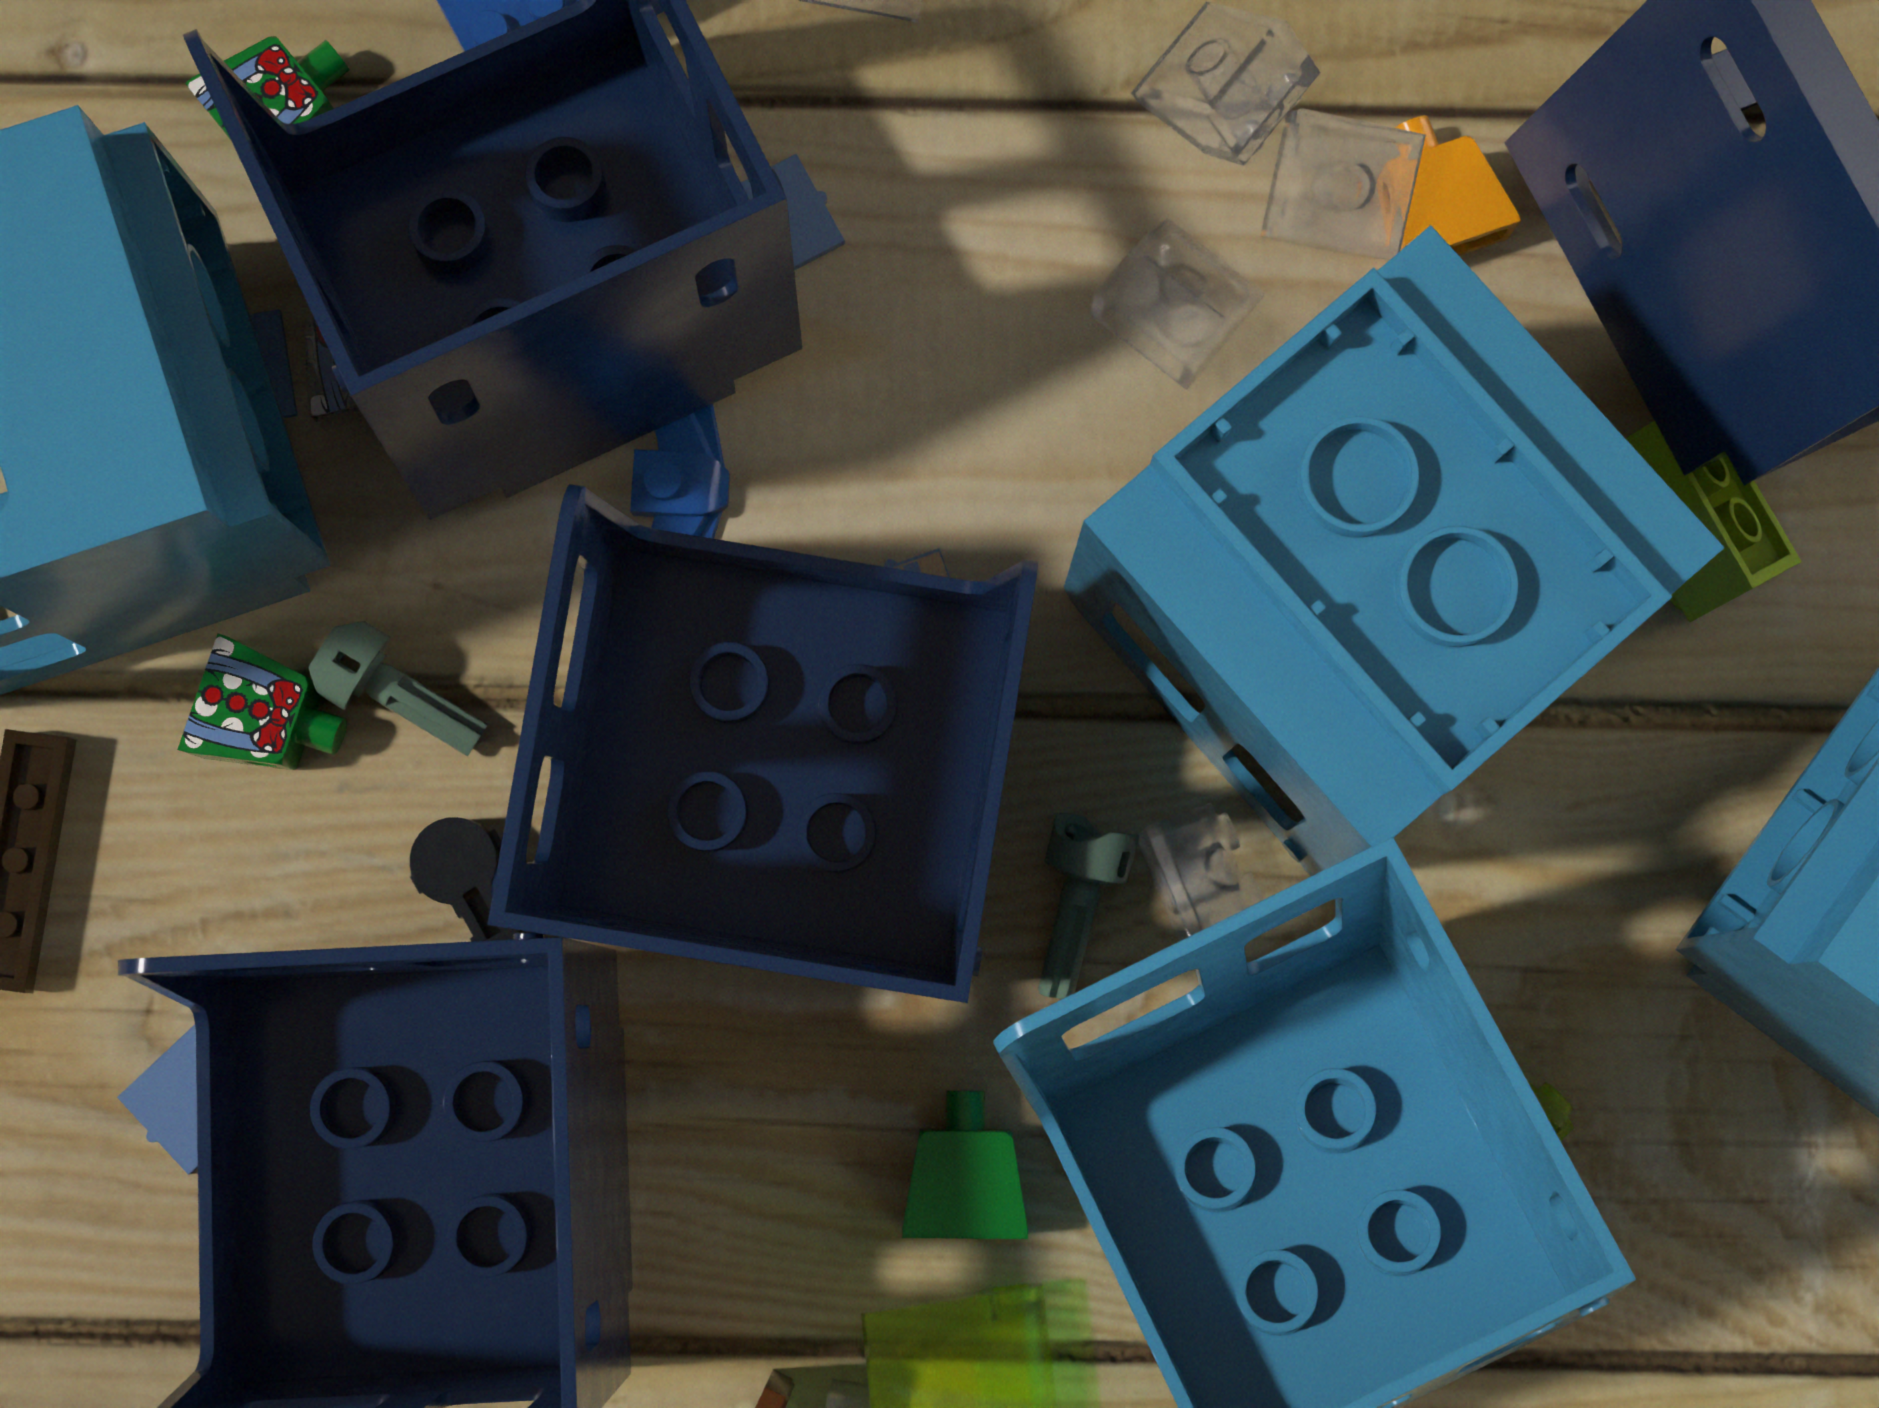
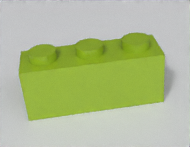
M1655 421L1625 438L1725 547L1671 594V603L1677 609L1684 612L1689 623L1802 562L1756 482L1753 481L1744 486L1728 456L1684 476Z

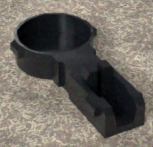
M448 817L431 823L415 839L410 852V878L419 894L424 893L434 901L450 904L457 917L464 919L473 935L470 938L471 942L514 940L513 934L524 932L522 930L487 925L492 901V883L498 867L502 844L500 836L496 829L489 831L483 825L472 820ZM477 887L480 894L477 897L466 899L464 894Z

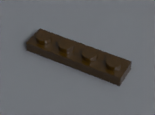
M5 729L0 755V990L34 993L77 741L69 737Z

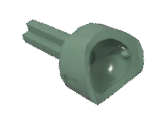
M366 621L335 626L331 630L308 667L318 695L345 710L355 696L360 698L366 692L373 700L467 757L469 756L486 729L487 723L392 665L383 664L387 656L383 652L390 641V636ZM345 654L360 663L361 666L357 672L340 662Z
M1068 813L1056 814L1044 862L1060 869V873L1068 877L1063 883L1060 895V902L1038 986L1039 994L1062 1000L1075 993L1095 910L1101 893L1100 885H1109L1110 882L1118 884L1128 883L1140 835L1110 832L1103 836L1091 825L1085 816Z

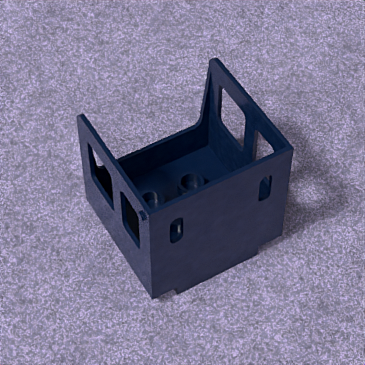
M579 0L567 7L310 120L296 124L281 122L206 44L197 29L183 34L191 56L336 365L331 368L343 393L350 394L429 520L499 488L502 489L507 499L735 394L734 380L803 349L787 198L775 170L771 169L686 0L658 1L683 50L689 79L653 10L650 0ZM725 132L750 182L753 196L751 200H749L731 163Z
M1647 0L1504 143L1684 476L1728 456L1741 482L1745 486L1879 422V120L1811 0ZM1713 38L1720 39L1727 49L1712 54L1711 45ZM1757 104L1759 105L1766 123L1763 137L1757 135L1751 129L1742 113L1743 110ZM1589 180H1591L1622 239V246L1590 188Z
M569 484L562 500L498 867L492 883V901L487 925L968 1003L972 976L978 977L983 947H979L977 944L1035 592L1038 561L1023 559L1018 564L986 581H969L646 527L638 524L589 491L585 486ZM578 563L584 569V580L565 692L560 708L554 704V692L574 575ZM545 757L551 760V771L539 842L533 862H526L527 845L539 776Z
M516 933L513 934L514 940L118 960V976H126L190 1008L194 1016L196 1029L200 1354L196 1370L157 1408H443L461 1404L534 1401L528 1408H602L631 1374L628 1293L633 1289L625 1048L624 1028H619L617 950L564 937L544 938V934Z

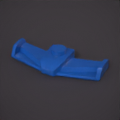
M711 404L655 430L659 450L634 449L630 512L633 516L654 517L651 528L712 539L715 537L722 512L728 507L730 473L725 468L714 406Z

